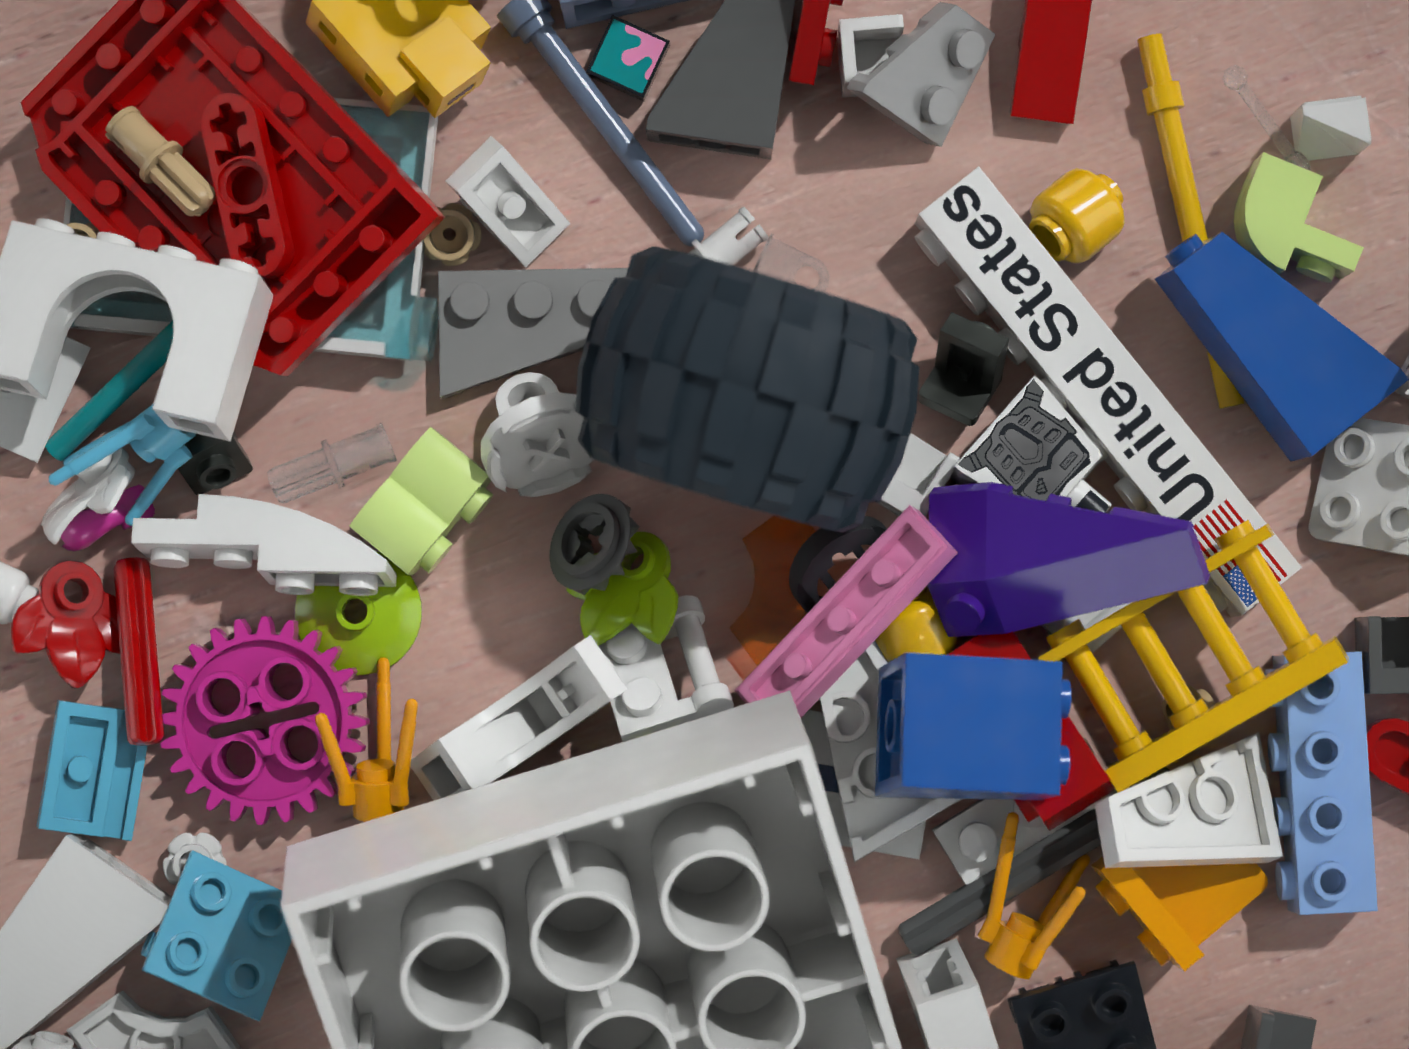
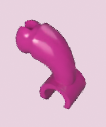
M138 484L124 490L111 513L99 514L90 508L79 512L61 535V539L64 542L62 547L68 551H80L88 548L104 534L119 525L122 526L123 530L132 528V526L125 523V516L145 488ZM153 504L150 505L141 518H151L154 516L155 509Z

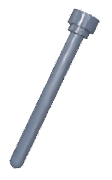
M548 0L510 1L498 13L497 18L511 37L519 36L525 44L533 43L679 239L687 246H693L691 242L695 239L701 243L704 238L703 227L551 27L555 20L549 13L552 6Z

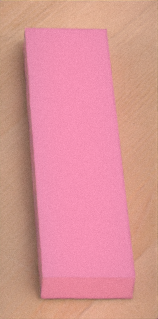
M909 505L737 687L735 692L745 704L790 691L799 716L802 718L958 552L919 510Z

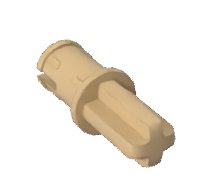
M134 106L122 109L109 121L105 129L107 132L105 136L114 142L140 168L139 175L145 183H155L188 216H201L209 209V206L216 200L215 190L182 157L183 149L178 142H168Z

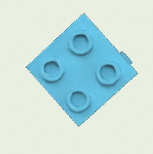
M192 850L158 932L151 931L143 944L141 955L146 957V961L142 971L260 1021L292 941V936L281 909L282 890Z

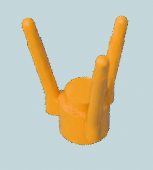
M385 657L380 658L377 662V759H369L356 765V774L350 778L327 715L318 713L315 717L322 744L337 782L339 805H353V817L363 822L402 811L404 806L409 805L408 778L416 729L418 702L415 699H408L405 703L395 765V762L391 760L390 662Z
M1010 812L1006 817L987 917L978 933V937L990 943L984 954L988 962L1010 975L1029 980L1034 970H1037L1045 951L1085 897V889L1081 886L1076 887L1090 863V857L1088 854H1085L1074 862L1037 921L1017 912H1012L1008 921H1001L1019 823V815L1015 812Z

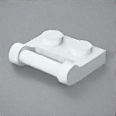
M691 595L679 597L678 609L673 625L664 639L668 640L677 636L679 638L695 688L691 697L678 700L661 644H656L646 638L632 623L612 639L598 646L611 661L615 672L627 688L626 691L610 701L623 742L733 708L734 703L729 688L726 684L720 683L702 629L705 614L697 597Z

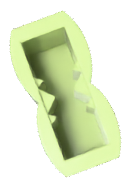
M430 427L408 451L389 478L367 501L349 527L406 574L414 575L421 567L430 573L453 546V543L445 537L461 518L469 524L472 523L492 499L494 494L486 489L491 480L482 467L438 431Z

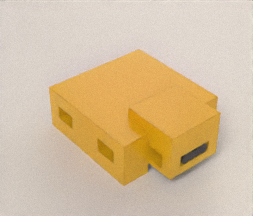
M468 0L311 1L305 22L306 25L387 117L409 103L413 96L420 101L434 118L438 117L480 86L491 64L480 51L483 48L491 26Z

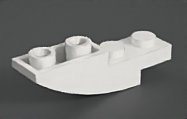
M198 494L197 519L133 518L131 543L146 558H150V563L155 566L183 568L189 566V559H214L213 564L218 567L246 569L252 567V560H258L257 571L270 585H275L277 592L291 595L314 593V586H339V592L354 596L376 595L378 587H396L397 574L388 561L362 541L325 521L269 502L235 496Z

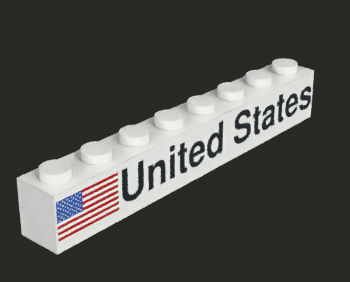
M979 166L918 214L914 224L921 231L915 236V240L920 248L936 266H939L944 261L960 280L954 288L963 302L977 316L985 311L1000 329L998 334L1009 338L1006 355L1016 365L1025 360L1040 381H1042L1102 454L1098 464L1105 460L1120 480L1114 484V487L1131 510L1141 512L1145 510L1151 514L1191 521L1205 560L1221 551L1214 539L1239 524L1249 520L1254 530L1267 524ZM1276 534L1256 545L1280 585L1302 568ZM1234 559L1211 571L1207 584H1203L1218 611L1221 613L1223 610H1226L1230 617L1242 616L1259 603Z

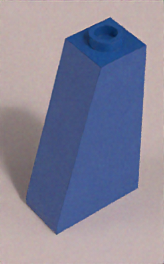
M1220 232L1203 242L1197 234L1192 235L1165 256L1171 266L1155 278V281L1233 383L1290 462L1316 454L1409 380L1401 368L1224 232Z

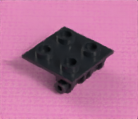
M1115 959L1109 961L1110 966L1087 972L1084 976H1082L1079 970L1073 972L1074 979L1065 982L1059 976L1054 978L1055 985L1050 986L1047 984L1027 991L1024 987L1019 988V995L1007 1000L1013 1020L1017 1023L1023 1049H1156L1135 962L1131 961L1119 965Z

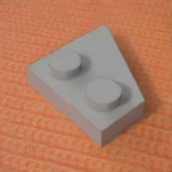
M939 2L919 19L917 27L911 33L902 34L885 49L889 56L888 59L869 75L858 73L850 80L846 89L924 143L942 147L996 34L959 6Z

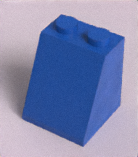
M906 652L881 666L878 678L875 797L1045 800L1059 796L1060 785L1067 783L1070 772L1069 749L1066 745H1061V719H1067L1071 708V685L1068 679H1062L1063 662Z

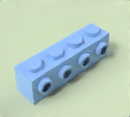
M1362 651L1346 652L1349 657L1348 663L1270 706L1276 709L1277 733H1269L1268 760L1271 771H1279L1281 797H1273L1272 802L1278 834L1283 836L1285 861L1276 863V890L1279 900H1287L1288 911L1298 915L1378 911ZM1272 656L1273 669H1265L1264 674L1267 675L1288 663L1285 656Z

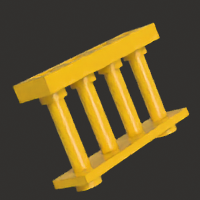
M1246 520L1214 540L1221 551L1207 558L1205 562L1210 573L1230 560H1235L1286 645L1287 649L1282 653L1288 663L1267 675L1263 673L1260 666L1253 668L1203 585L1175 591L1178 593L1230 680L1225 685L1230 696L1210 708L1207 707L1202 698L1197 701L1195 700L1143 613L1144 610L1175 592L1132 602L1085 629L1080 619H1077L1046 637L1052 649L1039 656L1038 659L1042 661H1059L1065 657L1117 745L1112 751L1118 760L1110 764L1105 772L1118 793L1348 663L1349 657L1336 635L1322 642L1317 632L1312 635L1309 634L1256 546L1275 535L1268 523L1254 530L1250 521ZM1119 625L1123 628L1173 712V715L1168 718L1174 728L1154 740H1151L1146 730L1139 733L1087 645Z

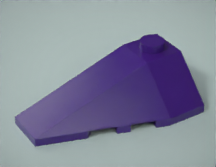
M994 482L934 487L929 494V522L958 552L928 584L948 637L1006 634L1207 584L1210 578V573L1191 521L1120 507H1113L1108 513L1071 506L1070 497L1050 494L1047 501L1013 495V486Z

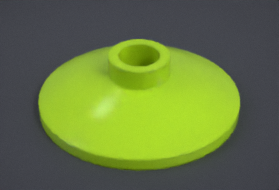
M380 552L377 553L388 561L397 574L396 587H378L376 595L354 596L339 592V586H314V593L297 595L295 620L298 621V633L301 640L313 630H319L322 632V637L317 649L318 651L323 653L330 648L340 646L343 651L334 664L337 671L356 667L358 670L356 675L377 673V662L382 657L389 660L391 667L405 656L418 636L422 621V602L418 588L411 575L406 574ZM353 599H360L367 606V616L358 624L350 623L344 614L345 606Z

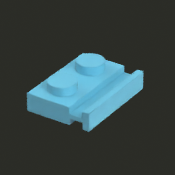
M57 700L36 825L38 829L132 841L147 745H130L127 741L125 710Z

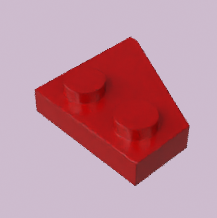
M843 0L803 1L789 81L814 85L818 66L831 67L837 30L825 28L829 5L842 6Z

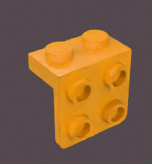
M1102 856L1091 865L1102 878V881L1095 886L1096 890L1119 917L1128 910L1142 926L1144 931L1136 937L1161 967L1168 961H1171L1173 965L1184 972L1205 955L1198 946L1260 895L1268 885L1267 876L1257 863L1105 868L1104 857Z

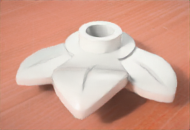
M123 448L77 474L79 478L67 487L49 506L43 516L41 525L51 543L57 544L68 524L86 507L99 514H107L113 511L123 491L130 484L135 474V468L128 462L129 454Z

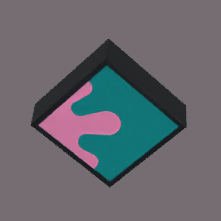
M612 15L586 73L590 78L644 102L668 52L670 41Z

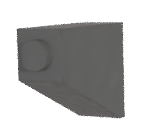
M725 0L649 114L646 126L647 141L771 160L795 0Z

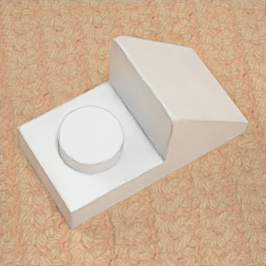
M492 136L446 180V183L460 197L462 205L468 208L472 215L525 267L571 224L503 145Z

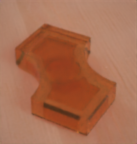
M775 515L742 538L753 563L754 587L747 608L729 627L756 666L770 654L807 614L790 590L789 572L798 550L816 531L811 525Z

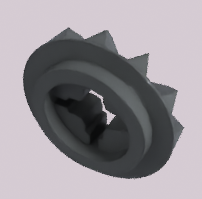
M594 494L578 501L565 513L554 531L549 553L552 572L560 584L585 595L591 588L605 591L611 575H625L622 567L625 556L637 552L630 541V538L639 529L638 524L629 516L631 507L614 496ZM589 534L595 537L599 536V543L602 545V548L596 555L593 554L592 541L587 537Z

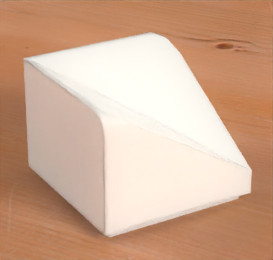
M1361 95L1304 102L1290 117L1295 156L1298 161L1359 155L1371 145L1366 97L1362 98Z

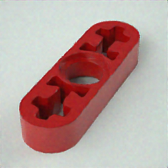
M223 93L215 96L205 105L200 118V128L230 259L255 267L263 280L274 279L282 275L291 265L294 257V244L265 117L259 106L238 94ZM232 109L235 113L246 117L247 124L237 128V135L241 148L248 151L255 149L256 155L254 157L236 156L225 161L226 154L238 155L234 138L224 132H220V125L229 121V110ZM245 169H255L261 175L263 181L262 193L253 203L241 205L233 197L232 182L239 172ZM269 212V219H257L262 238L275 242V249L266 253L267 264L263 265L260 260L248 256V249L257 245V236L254 225L246 222L240 224V216L259 217Z

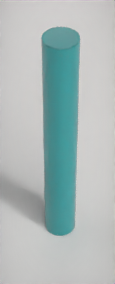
M173 320L48 439L45 448L55 459L59 461L65 460L167 362L173 340Z

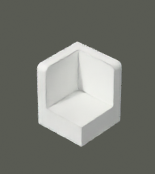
M902 14L839 19L836 40L842 98L856 96L846 89L853 77L858 73L871 74L889 58L885 49L896 41L904 30Z
M910 433L902 462L881 500L877 503L898 516L909 505L926 516L929 511L930 492L934 487L945 486L953 473L955 464L961 458L951 452L945 455Z

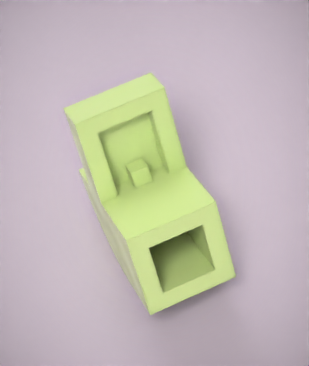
M1265 152L1251 164L1235 206V235L1239 245L1278 275L1286 270L1289 260L1292 259L1298 262L1296 270L1312 279L1327 283L1332 282L1333 277L1343 279L1355 271L1364 248L1304 223L1322 180V175Z

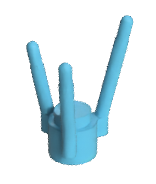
M152 404L136 418L69 455L63 461L64 466L53 472L48 480L51 485H59L127 444H130L133 450L146 462L151 463L157 458L164 460V463L125 516V523L132 526L133 518H141L174 472L193 457L185 444L194 438L196 433L169 428L153 411Z

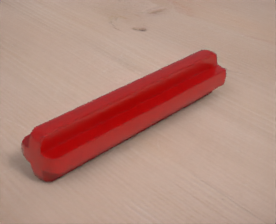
M128 557L117 560L113 568L127 741L130 745L148 746L160 743L164 736L150 563L146 558Z

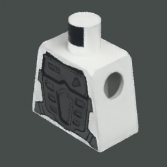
M1036 376L1026 384L955 464L953 473L950 476L958 485L994 482L1013 486V495L1047 501L1050 494L1070 497L1071 506L1104 513L1112 506L1107 499L1084 481L1097 466L1102 454Z

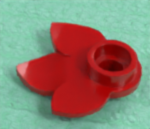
M64 561L52 566L40 581L39 594L20 605L14 614L11 622L13 651L19 654H27L46 649L49 660L58 675L71 688L78 689L82 687L98 671L105 657V651L120 655L116 596L104 592L99 575L93 568L83 562ZM67 581H74L81 587L82 598L79 603H72L66 599L64 586Z

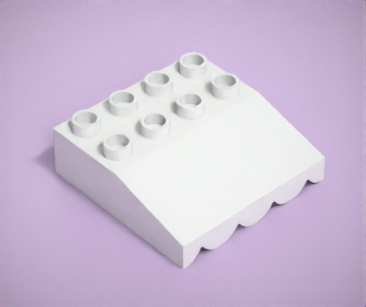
M790 691L287 846L281 909L332 1049H902L813 751Z

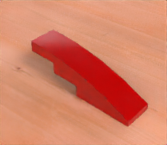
M1025 0L1018 42L1019 54L1010 105V116L1074 124L1092 0Z

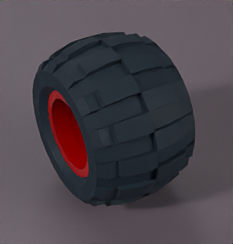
M650 247L631 256L626 277L614 278L593 315L578 366L575 412L584 417L578 441L590 458L602 463L775 516L832 531L845 532L863 524L869 502H879L902 462L917 412L919 366L911 362L917 337L906 321L874 308L723 262L667 248Z

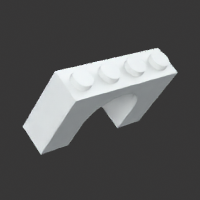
M39 218L35 225L12 221L0 256V389L47 399L65 338L78 315L90 304L104 296L125 291L144 292L168 303L174 327L173 340L153 404V411L169 428L231 441L274 296L258 274V270L247 263L234 259H221L219 266L196 261L197 257L189 251L169 245H160L157 252L136 248L135 243L130 239L110 232H98L96 239L74 234L75 231L71 227L50 219Z

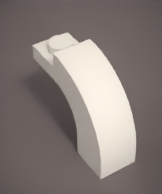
M590 635L513 691L435 741L411 759L410 767L433 801L495 782L606 706L610 701L626 691L627 688L615 672L611 661L603 654Z

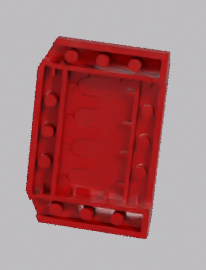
M119 0L21 101L24 115L31 119L39 148L35 149L41 170L100 232L121 235L133 241L136 248L154 252L158 251L160 245L178 247L194 254L197 257L196 261L219 266L221 259H230L217 199L203 215H186L155 183L148 184L140 178V168L114 142L105 136L107 133L105 129L109 121L119 111L129 106L136 107L141 115L168 142L176 141L182 146V157L214 188L200 128V118L205 105L217 95L234 93L259 106L264 114L293 239L294 257L291 265L282 275L274 279L264 280L274 296L253 365L277 375L288 377L445 217L422 189L239 0ZM232 109L229 110V121L220 125V132H224L234 138L238 155L226 154L225 161L236 156L254 157L256 155L255 149L248 151L241 148L238 140L237 128L247 124L246 117L235 113ZM245 169L239 172L232 182L233 197L241 205L253 203L262 193L263 181L261 175L255 169ZM269 212L259 217L240 216V224L246 222L254 225L256 231L257 245L248 249V256L260 260L263 265L267 264L266 253L275 249V242L262 238L257 219H269Z

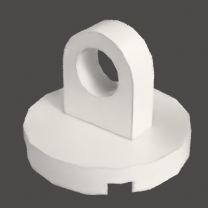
M533 372L517 374L500 386L495 397L499 417L490 424L481 440V460L488 477L495 487L506 492V487L518 489L520 496L539 497L558 493L583 480L592 471L589 464L594 459L589 457L578 441L584 417L575 412L576 394L559 393L557 386L550 378Z

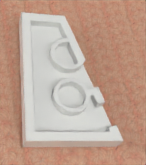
M1259 732L1094 804L1105 868L1269 863L1283 857Z

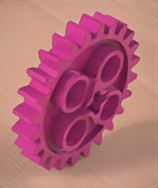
M262 616L258 624L257 634H253L246 619H237L234 622V639H230L221 628H213L210 630V636L214 649L210 651L198 643L191 644L188 648L197 664L194 667L174 664L172 670L184 681L182 688H168L162 691L163 696L177 703L175 712L162 714L164 724L176 727V735L161 742V748H180L182 757L170 767V771L177 773L191 770L194 777L188 783L185 790L188 795L205 787L211 791L206 803L207 810H215L225 800L230 801L229 813L231 821L240 820L246 813L247 808L253 807L256 824L263 825L268 822L271 808L276 807L282 821L288 822L294 819V801L297 800L308 813H311L318 809L315 790L318 789L331 798L338 794V787L331 777L333 771L315 722V717L318 713L327 715L343 759L346 752H363L366 749V745L351 737L352 729L370 724L369 718L352 714V705L366 699L367 694L360 691L348 692L345 685L353 679L358 670L355 667L337 671L334 664L340 657L343 649L340 646H335L323 653L318 651L317 649L322 637V632L319 630H313L302 641L299 640V626L296 620H288L280 634H276L272 616ZM284 663L294 665L303 677L301 691L293 699L281 697L273 686L274 673ZM223 678L231 680L240 692L238 708L229 715L217 710L212 702L211 693L213 687ZM260 702L266 712L309 702H316L319 705V711L316 714L271 725L268 731L269 738H267L264 728L248 730L220 738H212L209 731L213 726L258 715L260 713ZM302 725L310 728L318 739L316 755L310 761H302L295 758L288 748L290 732L297 726ZM235 741L247 743L255 754L256 763L253 771L248 776L235 774L227 764L226 754L229 747ZM344 759L349 775L353 776L356 770Z

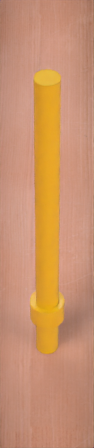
M1162 34L1144 36L1137 39L1147 88L1142 90L1147 115H1154L1181 239L1183 242L1192 235L1197 234L1203 242L1208 237L1179 109L1185 107L1179 81H1172ZM1207 350L1219 408L1223 409L1244 404L1243 397Z

